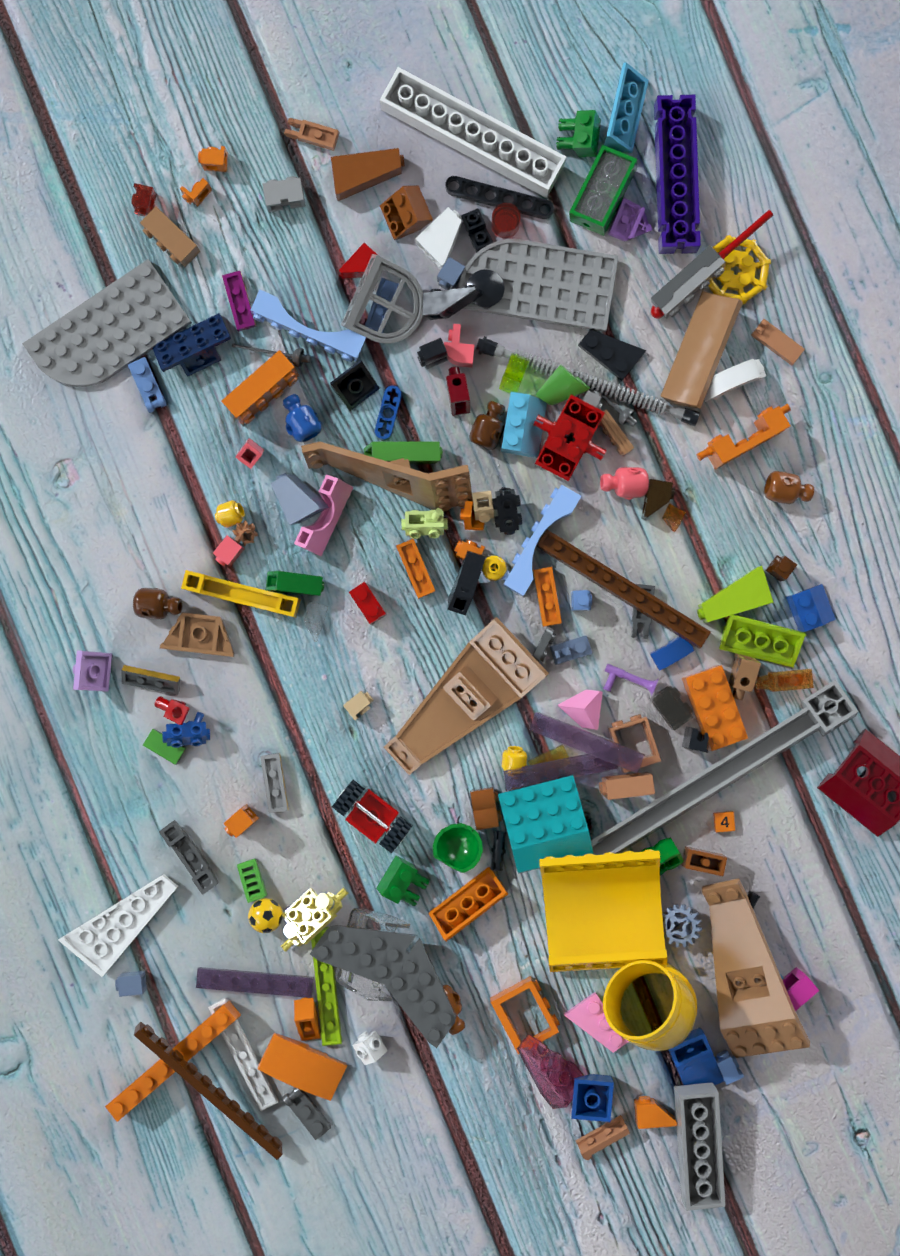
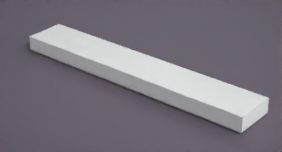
M227 998L210 1005L208 1008L211 1014L228 1001ZM236 1019L221 1034L260 1111H263L278 1103L279 1100L265 1073L257 1069L259 1061L238 1019Z

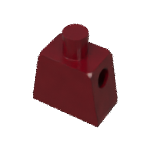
M457 366L448 369L449 375L446 376L451 414L455 416L470 413V397L465 373H460V368Z

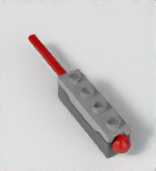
M770 210L765 212L720 253H717L711 245L708 246L651 297V302L654 305L651 308V315L656 319H660L663 316L666 319L669 316L674 317L684 303L688 304L695 298L694 294L696 292L706 289L713 277L718 278L725 271V257L774 216Z

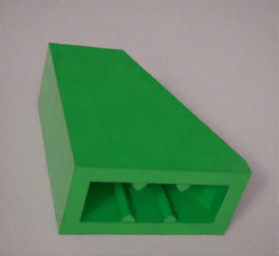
M270 571L267 572L265 590L321 596L324 590V581H322L323 577Z

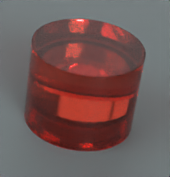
M502 203L494 209L491 227L498 237L510 238L518 232L521 219L518 208L511 203Z

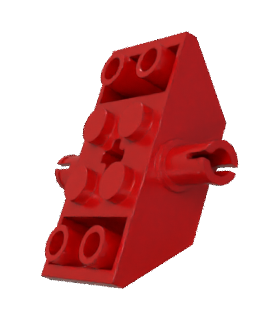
M571 394L557 421L552 422L538 414L536 419L543 422V424L535 420L533 426L548 432L547 435L549 436L535 464L569 481L583 453H588L601 461L603 455L597 453V451L605 455L606 449L592 443L591 438L605 412ZM573 433L575 440L566 442L565 434Z

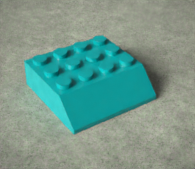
M573 775L498 794L518 874L539 869V859H544L545 857L562 858L567 855L576 857L594 854Z

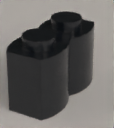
M441 338L419 346L420 351L417 352V358L421 367L425 366L426 370L448 361L447 351Z

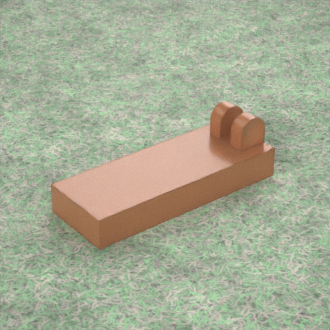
M765 319L760 322L751 334L752 337L791 366L805 350Z
M620 1115L611 1120V1122H607L575 1141L583 1158L590 1160L593 1154L627 1136L630 1132L623 1117Z

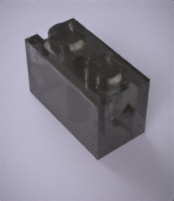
M666 686L652 696L650 701L670 729L675 731L693 718L691 714L693 711L686 702L683 703L679 698L681 694L676 687Z

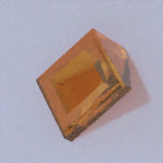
M669 503L662 519L675 532L686 512Z

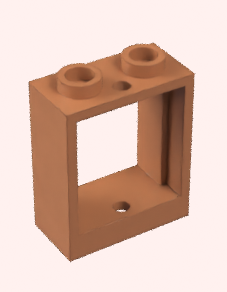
M641 714L630 717L631 721L623 723V720L611 723L612 727L608 728L623 773L661 761L648 719L645 716L641 717ZM641 723L651 754L625 763L616 731Z
M648 772L601 777L602 782H599L600 794L604 795L608 800L655 794L653 775Z

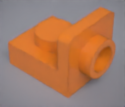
M202 178L200 182H196L193 185L191 192L181 186L180 190L183 194L182 198L190 205L194 203L198 207L212 191V188Z

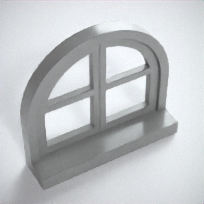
M372 254L341 326L379 343H396L404 340L417 329L423 317V291L419 282L404 268L376 254ZM383 270L401 279L391 302L373 294ZM404 283L409 286L413 294V313L395 305ZM369 299L388 308L377 332L359 323ZM392 311L410 319L400 330L393 333H382Z

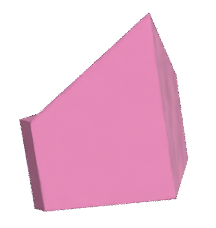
M584 690L557 706L582 728L598 730L603 692Z

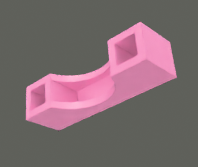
M326 474L318 492L329 508L321 512L320 517L315 523L301 527L294 544L311 553L322 556L353 487L336 477Z

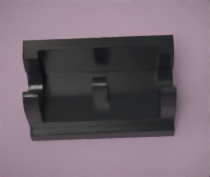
M686 726L682 747L708 753V733L704 734V739L701 741V731H698L697 728Z

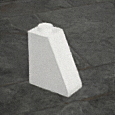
M449 207L415 238L416 245L440 270L448 257H450L462 226V218L455 210L452 211Z

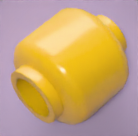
M234 500L218 505L215 513L217 523L226 528L237 523L240 524L245 516L243 506Z
M499 556L487 557L482 567L483 576L490 581L500 580L506 573L505 561Z
M509 746L503 751L502 769L511 776H518L519 773L526 770L527 753L523 751L522 747Z

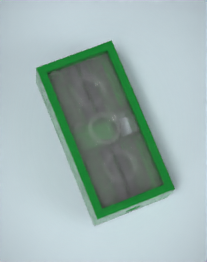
M602 145L569 211L570 222L604 236L637 170V159Z

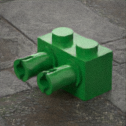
M596 110L577 111L575 118H560L559 122L561 123H558L559 131H575L573 137H557V141H559L556 142L557 150L573 149L578 157H597L601 119Z
M396 855L376 889L383 897L397 904L400 900H403L412 906H416L417 903L414 900L418 902L420 896L407 890V888L412 883L425 890L427 886L424 883L429 885L430 880L418 874V870L412 863Z

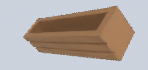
M606 409L598 426H601L603 433L609 436L611 444L617 447V452L625 456L634 449V446Z

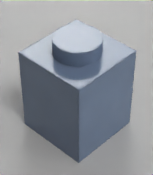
M448 257L437 275L439 286L445 290L448 287H456L465 270V266Z
M145 971L121 973L115 982L116 991H119V997L143 994L147 990Z

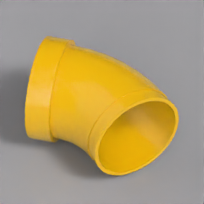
M640 960L623 966L610 979L604 993L603 1010L609 1026L624 1039L646 1050L664 1051L679 1045L690 1034L697 1015V999L691 984L677 968L668 963L667 965H660L652 961ZM653 973L667 975L672 983L674 992L673 1006L668 1018L654 1032L644 1036H636L627 1028L622 1019L621 1001L624 992L634 980L643 975Z

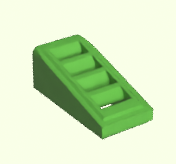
M256 858L237 864L247 902L266 897L268 894ZM253 866L254 869L244 872V868ZM255 873L256 877L246 879V876ZM257 881V885L249 887V883ZM253 890H260V892L251 894V891Z

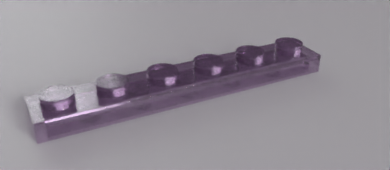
M538 711L535 712L529 729L635 773L639 772L645 756L641 752Z
M613 748L518 769L503 771L506 791H512L572 775L575 778L618 769L617 751Z
M199 967L197 969L196 988L311 998L314 977Z

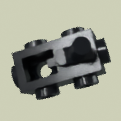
M502 487L499 491H495L496 498H492L493 509H497L498 515L494 516L495 527L499 528L500 533L504 532L505 535L515 534L516 530H519V525H522L521 513H517V507L521 506L520 497L515 494L514 489Z

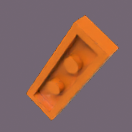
M414 539L396 545L418 599L436 592Z
M552 567L533 570L542 627L562 624Z

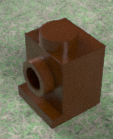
M776 555L765 571L781 582L787 580L797 564L787 556L780 557Z

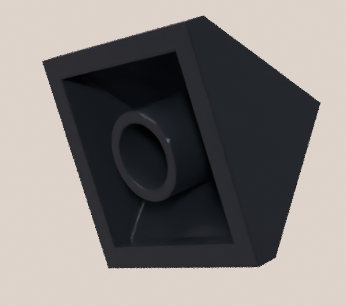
M361 360L330 382L332 389L349 411L380 389Z

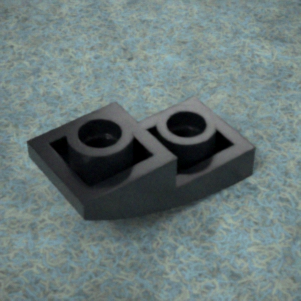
M478 208L461 215L476 253L487 245L494 243Z

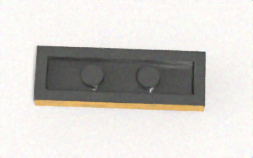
M124 665L121 670L122 684L174 695L179 694V676Z

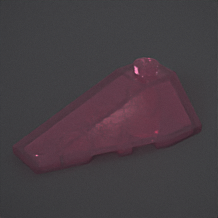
M528 1034L517 1048L540 1094L552 1109L567 1108L573 1099L574 1078L584 1076V1074L576 1064L561 1057V1054L553 1052L547 1048V1045Z

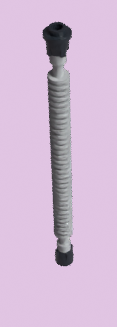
M486 336L483 339L479 338L476 346L480 355L483 353L500 358L503 356L512 359V364L517 361L516 365L519 366L521 362L520 367L526 364V369L531 366L530 370H533V367H535V372L540 369L539 373L541 374L544 370V375H547V372H549V377L560 365L558 363L556 367V362L550 365L551 361L548 360V363H546L547 359L541 362V357L536 360V355L532 359L533 354L527 357V352L522 355L523 351H520V354H518V349L515 352L506 350L504 346L487 339ZM571 369L570 373L575 377L578 376L585 384L590 386V391L596 388L595 391L598 392L600 390V394L604 391V396H607L608 393L610 398L614 395L613 399L619 396V401L623 398L622 402H626L628 399L627 404L633 401V406L637 403L636 407H640L642 404V409L646 406V410L649 411L651 407L650 411L654 412V409H656V414L660 411V415H663L665 412L674 415V418L680 419L681 422L695 427L700 415L698 411L680 407L674 408L667 405L668 401L666 400L664 403H662L663 399L657 402V397L653 400L654 396H650L648 399L649 395L646 394L643 397V392L639 395L640 391H636L634 394V389L629 392L630 388L627 387L625 391V386L620 389L621 385L618 384L616 388V383H613L611 386V381L606 384L607 380L604 379L602 383V378H599V381H597L598 377L595 376L593 380V375L590 374V377L587 378L588 373L583 376L584 372L581 371L579 375V370L573 373L574 369Z

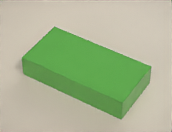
M156 729L151 730L143 743L144 747L174 765H177L186 750L184 746L178 748L167 746V743H163L162 733Z

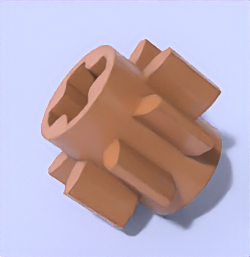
M246 520L244 523H237L236 530H232L236 536L234 538L236 542L242 541L244 546L248 543H254V536H258L254 524L248 525Z

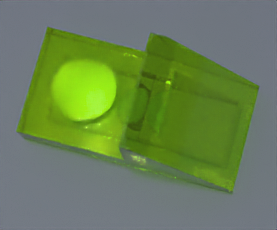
M512 353L499 389L508 393H518L530 359Z

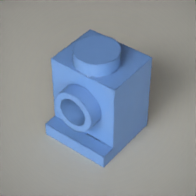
M578 590L571 592L572 611L591 610L592 594H590V591Z
M723 1050L717 1054L715 1059L726 1085L744 1078L735 1056L731 1057L728 1050Z

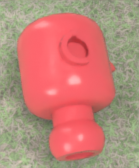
M621 467L616 470L614 476L603 474L600 478V487L605 492L614 489L617 496L628 500L641 498L648 491L649 477L644 468Z

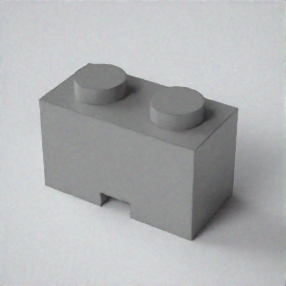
M291 176L287 177L286 180L278 181L273 179L267 181V183H262L268 212L283 210V206L290 205L291 209L306 206L300 177Z

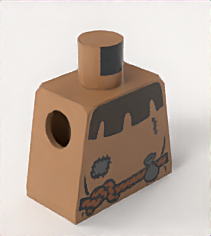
M735 654L729 684L734 688L732 693L734 699L743 700L745 691H753L761 663L756 658Z

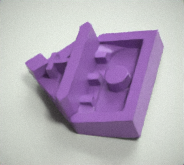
M623 198L616 211L608 235L625 242L652 231L651 224L648 223L644 212L645 208H641L638 204Z

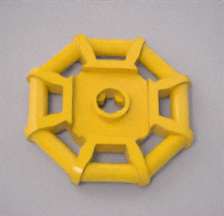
M727 235L725 239L712 248L718 253L737 237ZM746 239L739 245L747 247L745 252L733 250L725 257V271L717 278L722 283L721 290L713 280L716 277L709 281L708 287L713 294L740 299L743 302L742 305H744L758 293L767 289V278L771 260L765 256L755 239ZM751 250L756 255L759 262L755 263L753 257L749 255ZM734 266H737L738 269H740V272H738L737 275H735L734 271L731 270V268H734ZM761 268L760 279H755V270ZM751 283L754 288L745 293L743 288ZM727 289L738 291V295L725 292Z

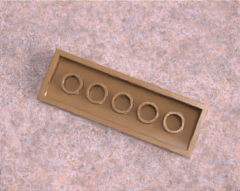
M702 291L661 393V397L668 401V403L701 409L743 304L740 299Z

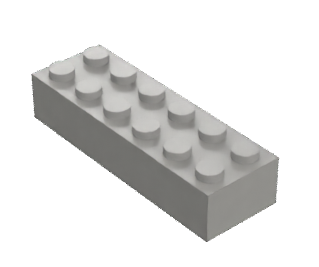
M713 1083L674 1086L681 1200L687 1211L725 1207L719 1092Z

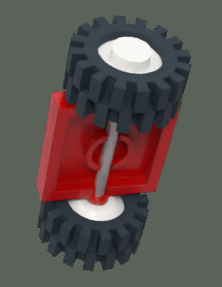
M352 780L338 796L332 808L342 816H345L353 805L354 809L345 821L375 844L383 833L387 832L379 844L392 853L403 841L413 825L400 816L391 827L390 824L399 812L370 789L358 801V797L365 788L355 780Z

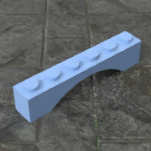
M259 290L250 310L255 320L262 323L267 321L271 323L273 328L280 331L282 329L289 331L288 334L295 338L307 339L306 342L310 345L317 346L318 344L331 354L336 352L342 355L341 358L348 362H352V360L357 362L366 341L365 336L349 329L340 332H322L308 328L297 322L286 312L278 297L263 290Z
M563 485L559 489L555 487L550 496L553 499L551 504L544 506L540 513L544 516L540 522L536 520L531 529L534 532L531 538L526 537L521 546L524 548L521 555L516 554L512 561V564L515 566L512 571L507 570L502 579L505 581L503 586L522 597L533 581L532 558L539 538L553 523L571 515L581 498V495Z

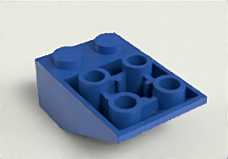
M700 1027L692 1030L682 1043L668 1049L683 1085L713 1083L715 1086L724 1082L709 1042Z

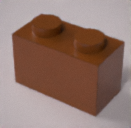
M685 846L684 862L681 865L686 869L724 876L727 857L720 853Z

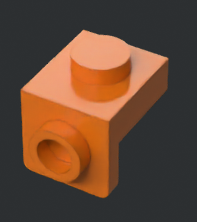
M465 501V506L461 508L460 519L464 520L465 530H484L485 522L475 520L473 501Z

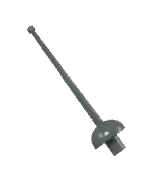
M235 343L232 344V347H239L273 355L277 352L236 345ZM303 348L296 349L293 354L283 353L285 357L292 358V362L296 367H301L303 362L310 363L311 356L304 355Z
M602 394L601 398L620 413L619 423L622 426L626 422L632 427L637 423V420L632 416L635 410L631 408L622 410Z

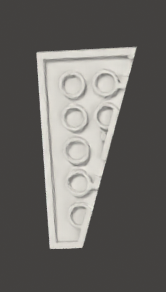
M163 874L61 937L58 941L103 977L178 888V885Z

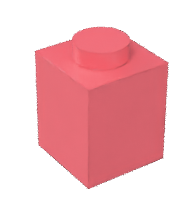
M249 438L238 451L235 458L251 469L262 456L264 449Z
M226 535L213 554L217 556L215 560L222 566L226 564L232 566L245 548Z

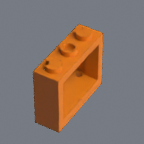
M531 976L490 997V1003L518 1054L559 1033L558 1025L560 1023L555 1014L551 1015L548 1010L551 1006L547 998H542L539 993L542 989L537 980L533 981ZM530 989L550 1027L522 1042L502 1003Z

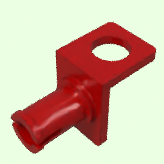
M159 696L155 701V707L165 711L163 717L183 725L189 711V707L185 706L186 703L174 699L169 701Z

